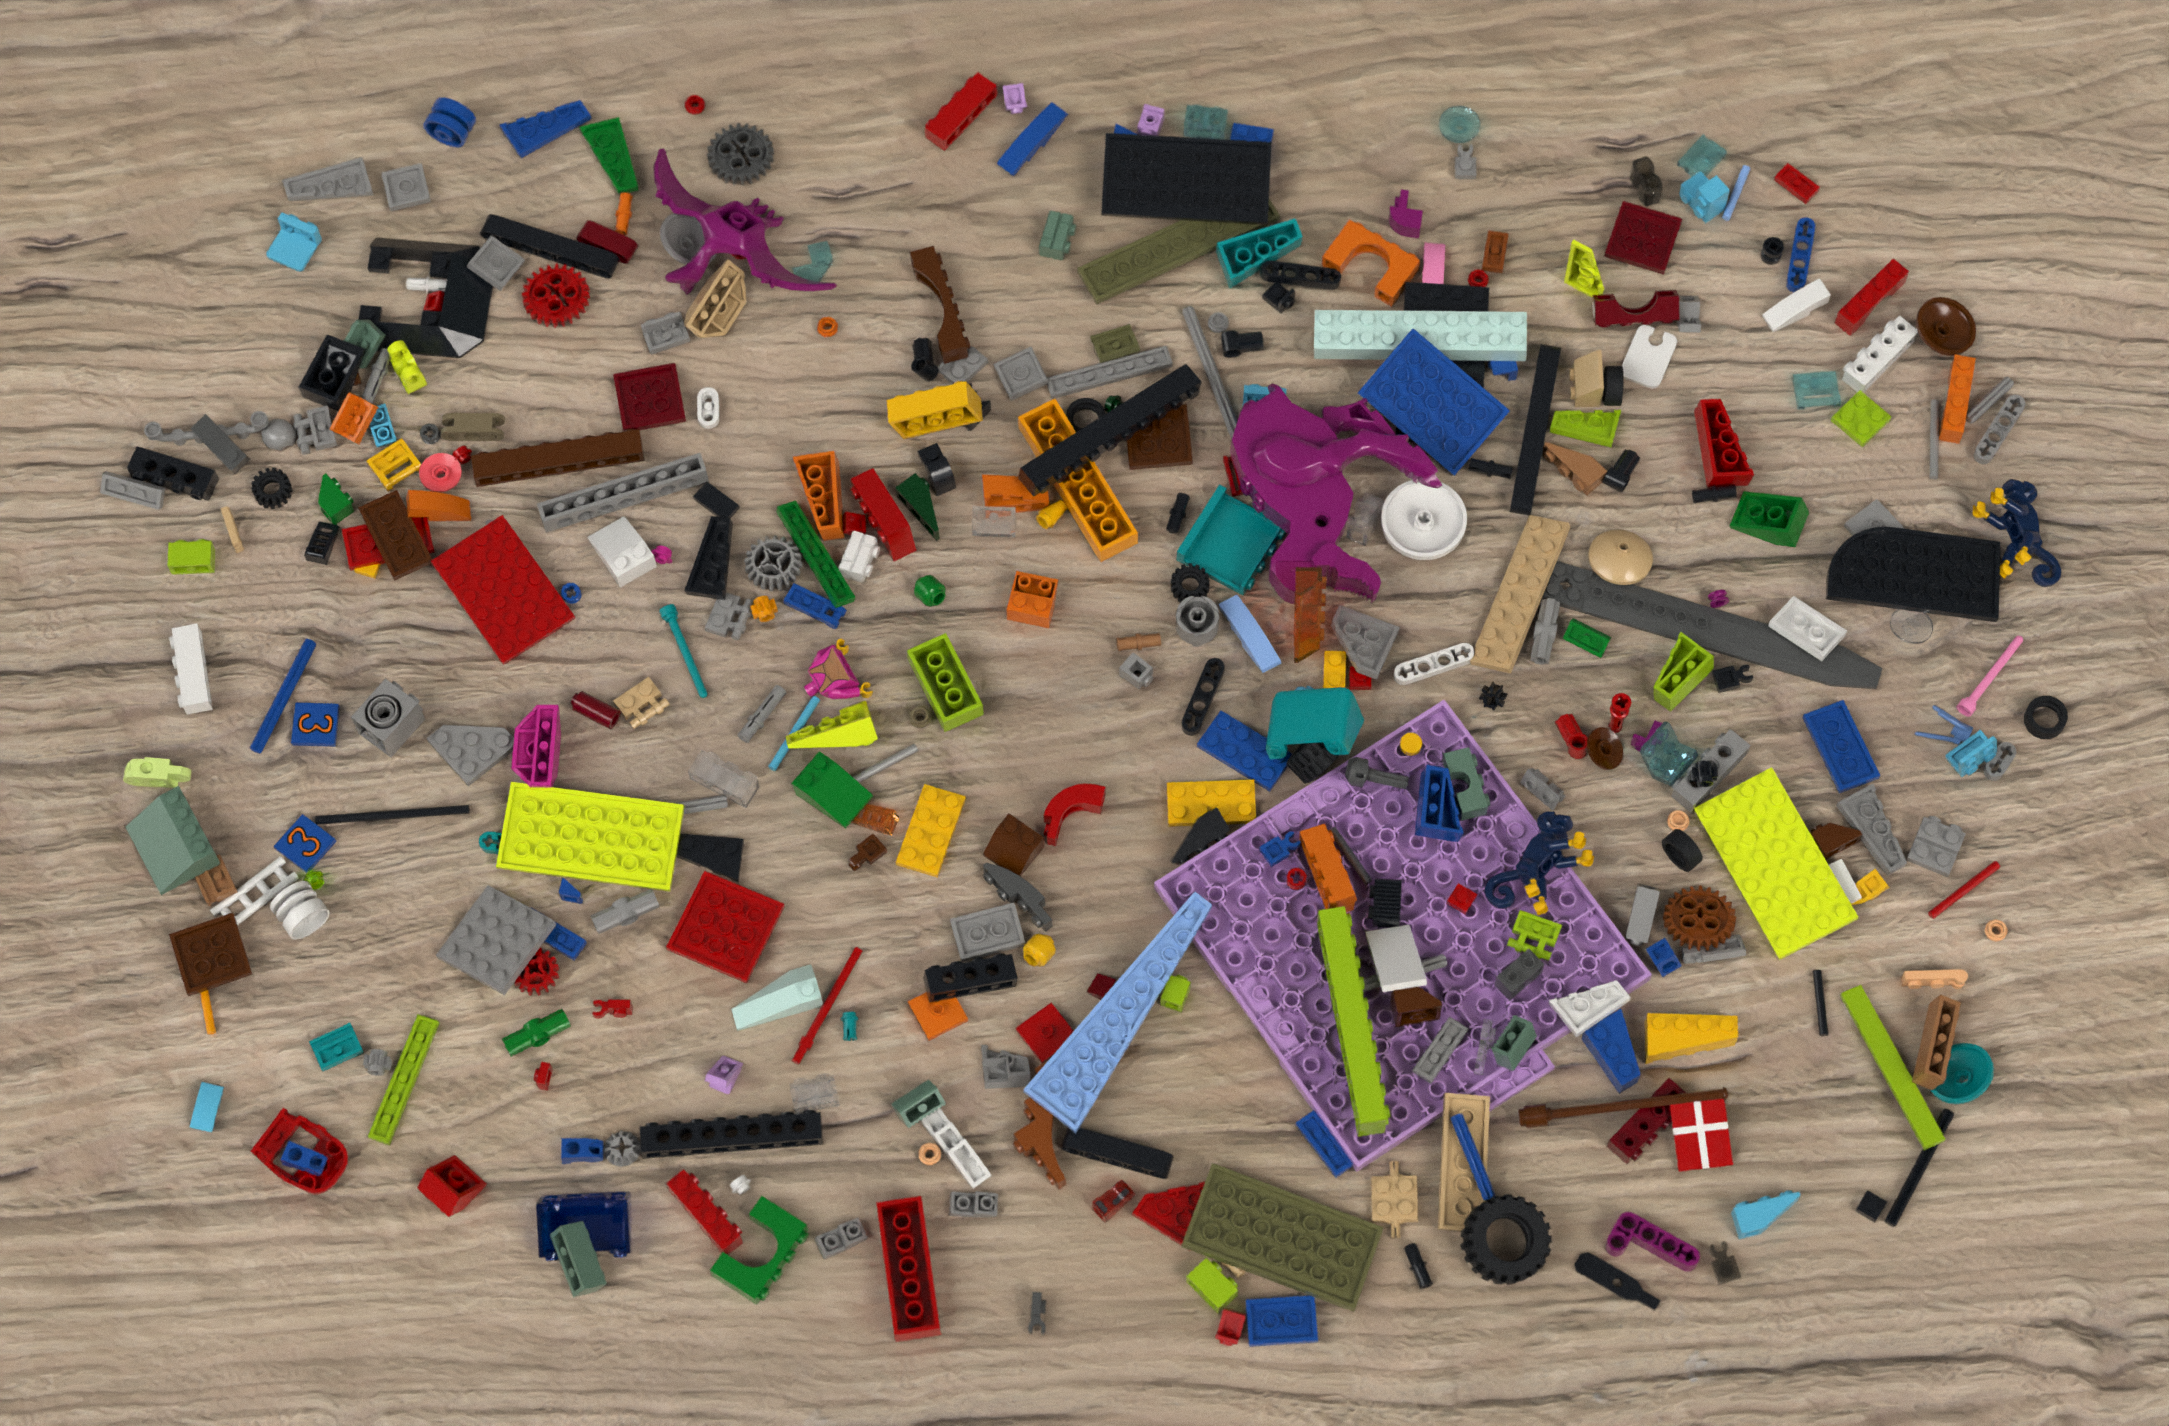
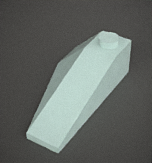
M812 965L788 971L732 1008L737 1031L822 1007V997Z

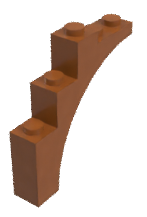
M1049 1060L1035 1068V1076ZM1028 1098L1024 1101L1025 1109L1023 1112L1029 1121L1033 1120V1122L1014 1133L1013 1145L1019 1154L1023 1152L1026 1158L1035 1154L1032 1156L1038 1167H1044L1047 1172L1045 1174L1046 1179L1051 1186L1055 1184L1059 1190L1066 1186V1178L1057 1163L1052 1145L1054 1116L1032 1098Z

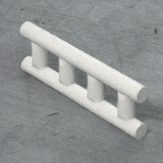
M280 856L237 889L238 893L222 900L210 911L215 917L220 913L223 916L232 912L228 907L239 899L245 907L242 912L235 916L237 925H239L276 897L282 890L293 884L299 877L295 872L287 875L281 868L286 862ZM274 872L281 882L270 889L263 880ZM257 886L263 895L255 902H252L246 893Z

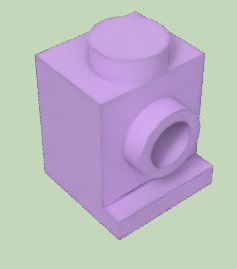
M1144 104L1137 126V134L1159 136L1164 122V109Z

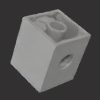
M384 679L351 716L358 734L389 757H392L425 720L422 713L423 709L419 705L420 701L413 694L407 695L404 693L403 688L395 681L391 683L387 679Z

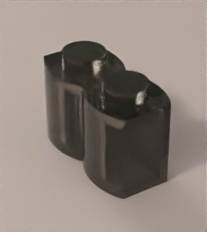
M1644 156L1633 160L1630 179L1635 188L1638 189L1640 201L1647 207L1660 202L1663 185L1661 179L1654 173L1653 162L1649 157Z

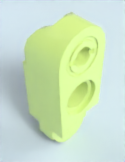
M150 757L132 759L125 767L123 781L133 786L175 788L178 786V782L190 781L192 770L182 766H175L170 759Z

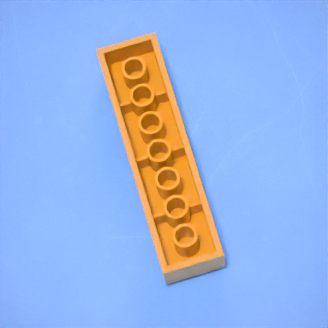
M1055 398L1018 416L1019 430L1036 457L1076 433ZM1089 461L1080 471L1072 472L1061 483L1056 482L1053 484L1100 562L1138 544L1137 530L1095 462Z

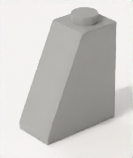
M1637 884L1625 936L1627 939H1630L1629 943L1642 946L1643 942L1648 943L1660 893L1659 888Z

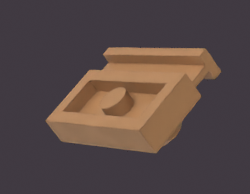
M220 854L217 855L220 865L195 877L208 906L238 893Z

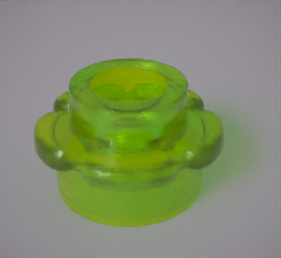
M316 870L307 872L303 881L309 882L312 890L321 888L325 882L323 873Z

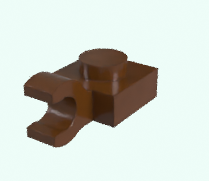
M871 834L856 846L858 853L848 860L850 862L849 866L853 871H856L865 861L871 865L887 853V848L874 834Z

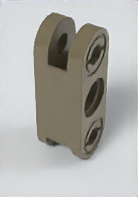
M446 413L442 415V424L446 427L441 429V438L448 441H500L504 439V432L497 429L496 426L503 425L505 417L498 413Z

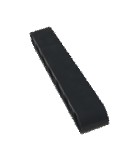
M494 214L487 216L480 231V235L486 240L492 235L507 247L559 264H566V266L574 267L575 269L606 279L612 278L620 261V258L612 252Z

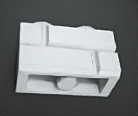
M857 531L852 532L838 568L844 578L864 583L866 576L870 577L873 569L871 562L873 558L878 557L880 552L877 538Z

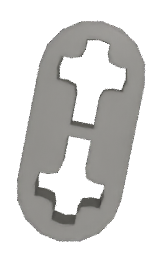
M2003 742L1998 745L1996 756L1987 762L1984 768V775L1987 779L1997 781L2002 778L2016 755V748L2013 744ZM2005 750H2008L2009 754L2006 755L2004 760L2001 759L2000 757ZM1996 763L1999 764L1998 770L1992 773L1991 769L1994 768Z

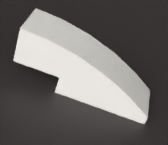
M1818 279L1774 305L1762 317L1771 331L1775 332L1809 316L1810 311L1827 304L1831 295L1821 279Z

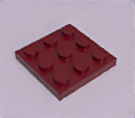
M1623 201L1604 257L1664 275L1683 218Z
M675 363L613 374L623 431L627 429L645 430L686 422Z

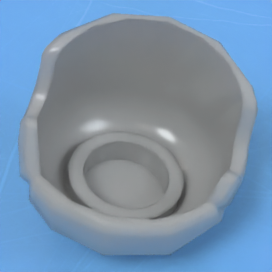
M273 419L262 430V440L265 445L270 449L282 451L286 446H293L297 437L294 427L284 419Z

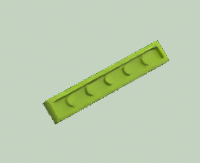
M417 1015L367 1136L369 1139L387 1145L391 1144L439 1026L438 1020Z

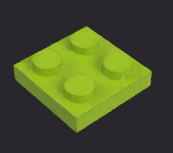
M1859 390L1832 416L1831 421L1863 447L1891 420L1892 416Z

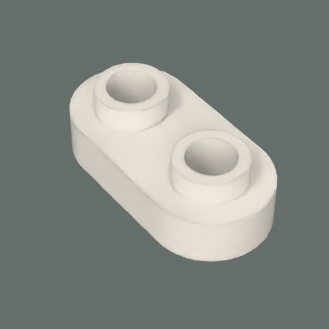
M711 387L701 389L697 396L698 421L705 429H712L719 423V396L717 391ZM706 399H712L711 402H705ZM707 418H712L711 421H706Z

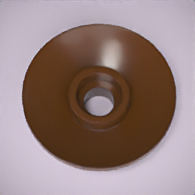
M1605 727L1596 728L1589 734L1587 750L1594 764L1604 770H1612L1618 767L1623 758V747L1619 737L1612 730Z

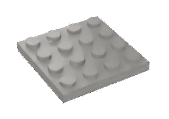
M488 885L436 956L439 960L505 995L557 924L547 916Z

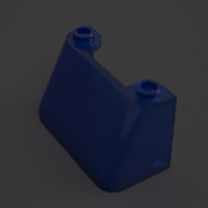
M631 1192L541 1196L537 1201L539 1258H545V1261L559 1260L550 1234L560 1226L580 1221L584 1222L596 1252L609 1251L615 1258L627 1257V1254H631Z

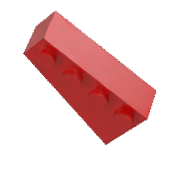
M1700 399L1694 414L1707 487L1713 485L1721 487L1735 484V486H1748L1755 474L1747 463L1745 452H1742L1738 443L1739 438L1730 425L1731 420L1722 400Z
M874 468L851 478L853 487L850 488L854 499L860 501L859 505L862 512L868 515L871 526L877 531L881 542L885 545L892 560L895 562L917 551L909 523Z

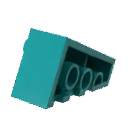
M1296 218L1217 243L1216 254L1229 289L1260 271L1264 262L1277 261L1301 246L1303 236Z

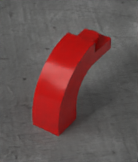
M1077 784L1055 795L1044 812V823H1047L1044 836L1047 837V845L1056 846L1062 823L1070 814L1077 811L1101 814L1106 796V787L1096 784Z

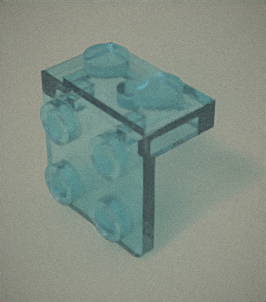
M1666 721L1657 728L1640 750V754L1652 778L1671 787L1699 756L1695 749L1679 743L1671 724Z

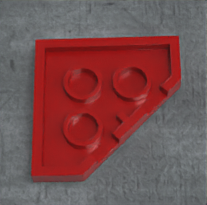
M1205 1182L1188 1187L1172 1188L1155 1194L1154 1192L1145 1194L1133 1211L1132 1216L1182 1246Z

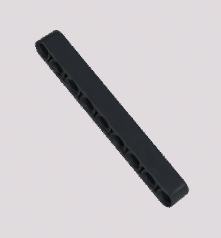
M1540 344L1510 513L1531 515L1561 347Z

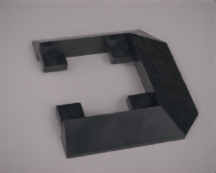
M375 238L370 245L369 272L390 274L392 259L431 262L430 277L447 278L442 311L423 310L420 325L381 322L382 307L361 305L358 320H370L386 335L377 352H380L381 348L387 349L393 342L402 340L413 355L461 358L484 342L493 286L467 268L470 260L480 250L479 246Z

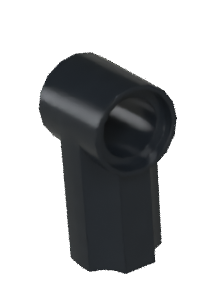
M1226 331L1221 334L1224 357L1234 358L1244 352L1264 350L1261 331L1241 334L1237 331Z
M918 338L914 340L913 344L914 360L911 364V369L925 381L929 382L937 377L939 369L934 364L931 340L928 338Z
M1625 449L1614 467L1611 466L1606 473L1603 483L1622 493L1629 483L1632 472L1640 461L1637 453Z

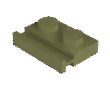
M1130 324L1090 336L1100 363L1140 351Z

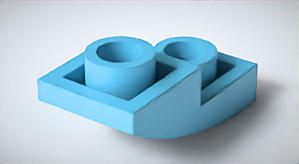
M386 404L378 405V409L370 423L377 448L397 441Z
M206 1082L201 1083L190 1128L213 1132L224 1086Z

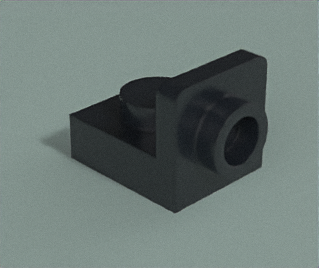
M1274 283L1262 295V299L1279 313H1282L1285 309L1288 310L1294 305L1296 301L1295 290L1291 289L1288 291L1281 284Z

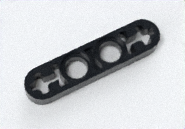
M1266 261L1262 264L1260 270V277L1267 282L1328 290L1338 288L1342 278L1340 272L1333 268L1278 261ZM1291 270L1296 276L1288 277L1285 271ZM1312 273L1316 276V279L1309 280L1305 275Z
M1211 658L1205 664L1182 718L1181 727L1186 735L1193 736L1201 730L1224 675L1225 665L1219 658ZM1215 665H1218V670L1215 671L1213 679L1210 677L1211 667L1213 668ZM1204 683H1210L1213 689L1210 692H1204L1201 686ZM1195 702H1203L1205 708L1201 711L1195 710L1193 708ZM1194 715L1196 716L1195 726H1192V728L1190 729L1188 728L1187 723H1191V720Z

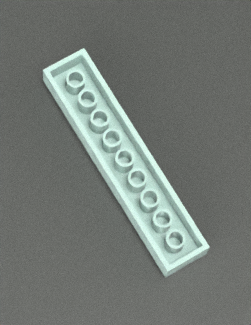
M1315 310L1314 359L1386 360L1412 328H1414L1450 360L1526 361L1527 312Z

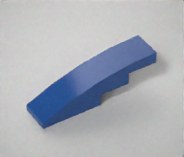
M1051 102L1023 130L997 164L1012 176H1015L1026 160L1029 162L1038 149L1046 145L1068 114Z

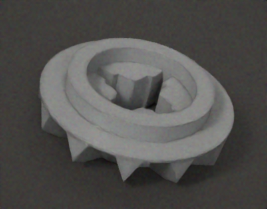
M621 1130L615 1134L612 1133L609 1139L606 1140L604 1152L610 1163L622 1167L636 1161L641 1147L636 1136L631 1132ZM621 1140L625 1146H629L628 1149L624 1150L623 1157L620 1151L616 1149V1147H620Z

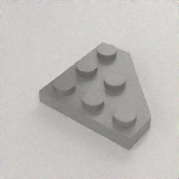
M1339 605L1332 619V629L1356 672L1377 679L1399 633L1400 627Z
M443 725L427 737L430 745L468 787L513 751L514 744L512 735L505 728Z

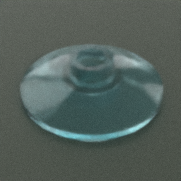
M1454 106L1445 110L1441 115L1439 129L1442 135L1449 141L1465 143L1477 136L1480 130V119L1472 109L1465 106Z

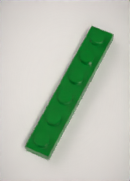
M797 501L777 506L776 513L834 607L838 608L854 602V593Z

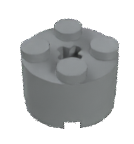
M1205 596L1185 598L1179 604L1176 612V630L1182 640L1195 647L1210 642L1216 636L1219 629L1217 605Z

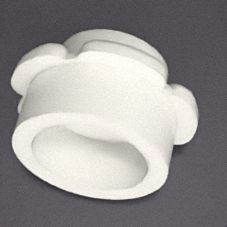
M745 1175L735 1179L730 1184V1187L733 1189L732 1193L742 1195L748 1191L751 1179H747Z

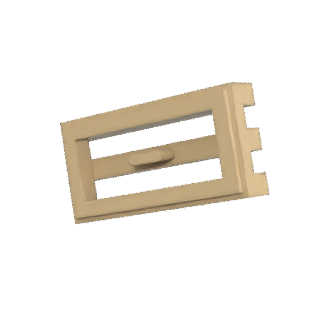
M228 506L220 508L236 553L244 551L230 508Z

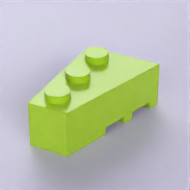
M1680 631L1678 640L1674 648H1672L1670 656L1653 687L1654 700L1671 712L1714 669V656Z

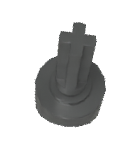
M1354 757L1349 759L1345 772L1349 784L1359 788L1363 787L1366 780L1406 789L1408 786L1409 777L1369 769L1368 759Z

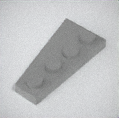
M362 157L282 180L289 201L374 195Z
M1871 784L1839 801L1836 806L1851 827L1861 831L1863 834L1861 841L1888 876L1905 867L1907 861L1897 838L1893 836L1890 821L1884 815V807L1881 800H1878L1875 794V786Z

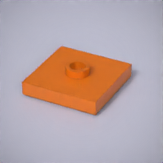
M927 992L908 1001L928 1041L968 1021L957 998L929 1003Z

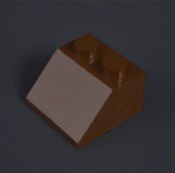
M1008 813L995 829L983 856L997 866L1005 868L1021 877L1045 847L1044 837Z
M1419 986L1392 991L1390 1004L1395 1027L1440 1020L1442 1002Z

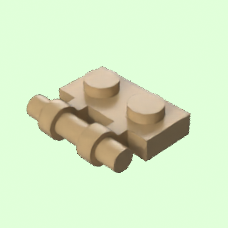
M649 677L613 700L614 705L621 711L626 720L634 715L635 718L629 722L633 729L640 725H645L648 723V719L656 714L660 715L664 712L663 709L670 705L666 698L659 702L656 701L662 695ZM650 704L651 708L643 713L640 712V710Z

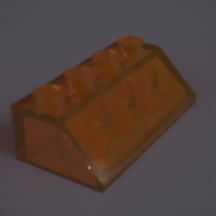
M1296 567L1293 635L1294 663H1299L1320 650V641H1324V628H1321V624H1325V611H1321V607H1326V594H1322V589H1326V576H1322V567Z

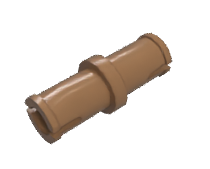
M1137 633L1131 637L1116 638L1118 652L1130 649L1140 651L1146 647L1161 646L1160 633L1147 635Z

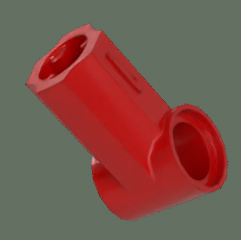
M1573 714L1560 716L1555 721V725L1568 747L1569 755L1574 759L1585 757L1587 754V736L1582 733ZM1578 743L1583 745V747L1576 748L1573 745Z

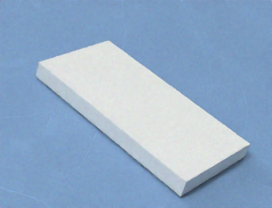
M1410 925L1366 932V940L1382 992L1427 985V978Z

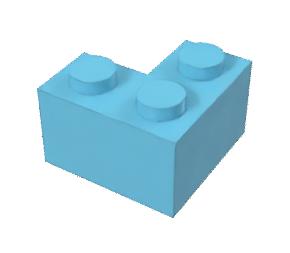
M1700 171L1681 184L1679 195L1681 200L1693 209L1696 217L1701 218L1707 223L1725 210L1730 189L1717 175L1708 180Z

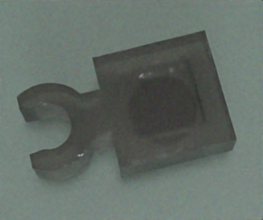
M1725 1241L1721 1243L1723 1250L1721 1252H1717L1714 1245H1710L1709 1248L1710 1254L1716 1258L1715 1261H1712L1711 1265L1718 1285L1741 1278L1734 1255L1727 1257L1728 1246Z

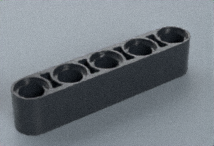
M1067 1127L1061 1149L1065 1152L1160 1179L1168 1178L1174 1158L1172 1154L1083 1128H1079L1077 1133H1074Z

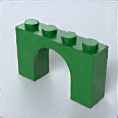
M763 1196L755 1204L749 1213L751 1221L770 1232L776 1238L777 1250L774 1257L765 1265L749 1267L722 1252L710 1269L712 1277L756 1305L760 1300L764 1301L770 1292L769 1287L773 1281L777 1282L783 1273L782 1268L786 1262L789 1264L796 1254L795 1249L799 1244L802 1245L809 1235L806 1223Z

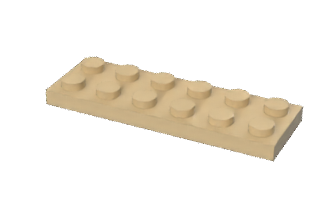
M1444 1093L1438 1230H1463L1465 1227L1464 1222L1470 1216V1212L1486 1201L1482 1198L1451 1122V1117L1459 1113L1463 1114L1487 1172L1490 1096Z

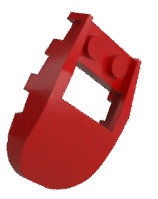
M282 1108L250 1151L278 1178L314 1195L322 1194L331 1189L348 1165L347 1150L336 1137H333L320 1124L317 1125L301 1115L298 1117L291 1115L285 1108ZM299 1126L319 1139L313 1151L328 1158L321 1176H316L299 1169L292 1176L273 1163Z

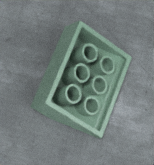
M179 786L158 796L126 826L161 895L220 865L217 855Z

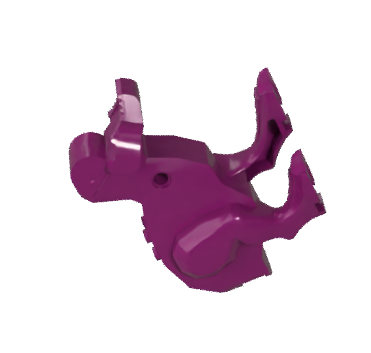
M1271 383L1268 386V395L1257 402L1251 399L1244 403L1230 447V454L1241 484L1240 489L1242 493L1252 498V505L1258 513L1262 512L1266 518L1288 533L1286 539L1271 558L1269 582L1280 598L1290 604H1300L1307 601L1313 593L1314 585L1333 587L1334 593L1336 591L1354 592V595L1358 594V597L1362 595V598L1366 597V601L1371 599V603H1373L1377 598L1381 585L1379 575L1367 562L1349 556L1337 546L1345 531L1354 495L1342 471L1358 458L1373 456L1397 468L1407 478H1411L1414 483L1417 484L1419 482L1422 485L1437 489L1442 486V483L1435 474L1438 472V469L1418 445L1413 448L1408 443L1409 436L1407 434L1396 435L1377 410L1370 412L1366 407L1368 402L1366 398L1345 406H1325L1322 409L1320 418L1291 403L1278 385ZM1341 431H1352L1357 434L1345 439H1338L1337 437Z

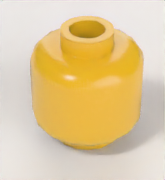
M1043 934L1033 935L1023 947L1025 961L1034 967L1045 966L1056 953L1053 939Z

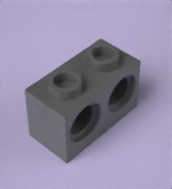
M1527 949L1496 976L1494 986L1511 1001L1542 974L1544 963L1530 949Z

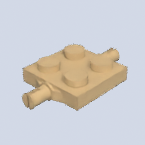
M1390 1161V1175L1371 1177L1372 1222L1391 1225V1238H1395V1230L1396 1237L1400 1238V1225L1406 1222H1418L1417 1175H1400L1399 1162L1395 1161L1394 1170L1393 1161Z

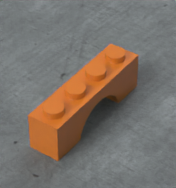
M1956 354L1953 357L1947 383V399L1939 431V440L1957 444L1961 441L1964 433L1976 358Z

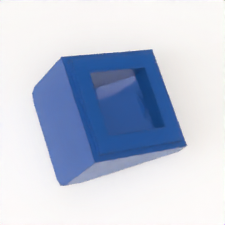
M562 878L559 889L561 900L583 904L581 893L565 878Z

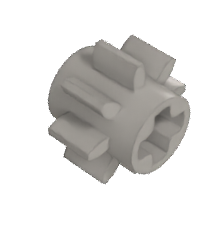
M372 1049L370 1055H364V1068H368L367 1072L371 1075L382 1076L385 1070H391V1057L387 1056V1051Z

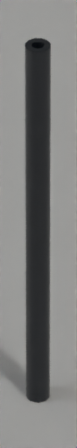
M469 805L322 815L315 816L316 825L469 814L470 807Z

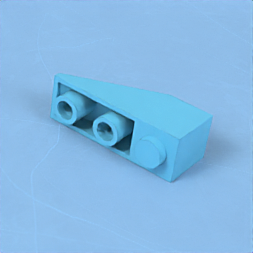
M1785 1191L1779 1194V1197L1771 1198V1196L1759 1198L1758 1202L1749 1204V1201H1744L1736 1204L1731 1215L1738 1238L1743 1239L1762 1234L1798 1201L1801 1195L1800 1192Z

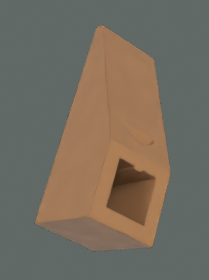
M1548 442L1544 443L1542 452L1544 458L1549 463H1553L1563 477H1568L1578 491L1588 495L1603 482L1607 470L1593 457Z

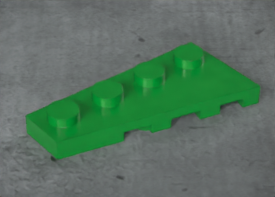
M617 117L579 127L618 195L624 192L638 191L639 188L620 118Z

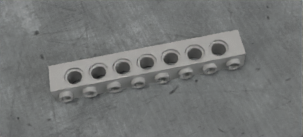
M701 453L540 502L537 503L547 533L709 482Z

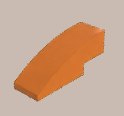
M408 490L406 497L408 517H428V521H471L470 502L467 499L440 492Z

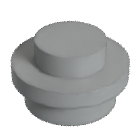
M1221 312L1212 314L1208 319V327L1215 333H1222L1229 326L1228 317Z

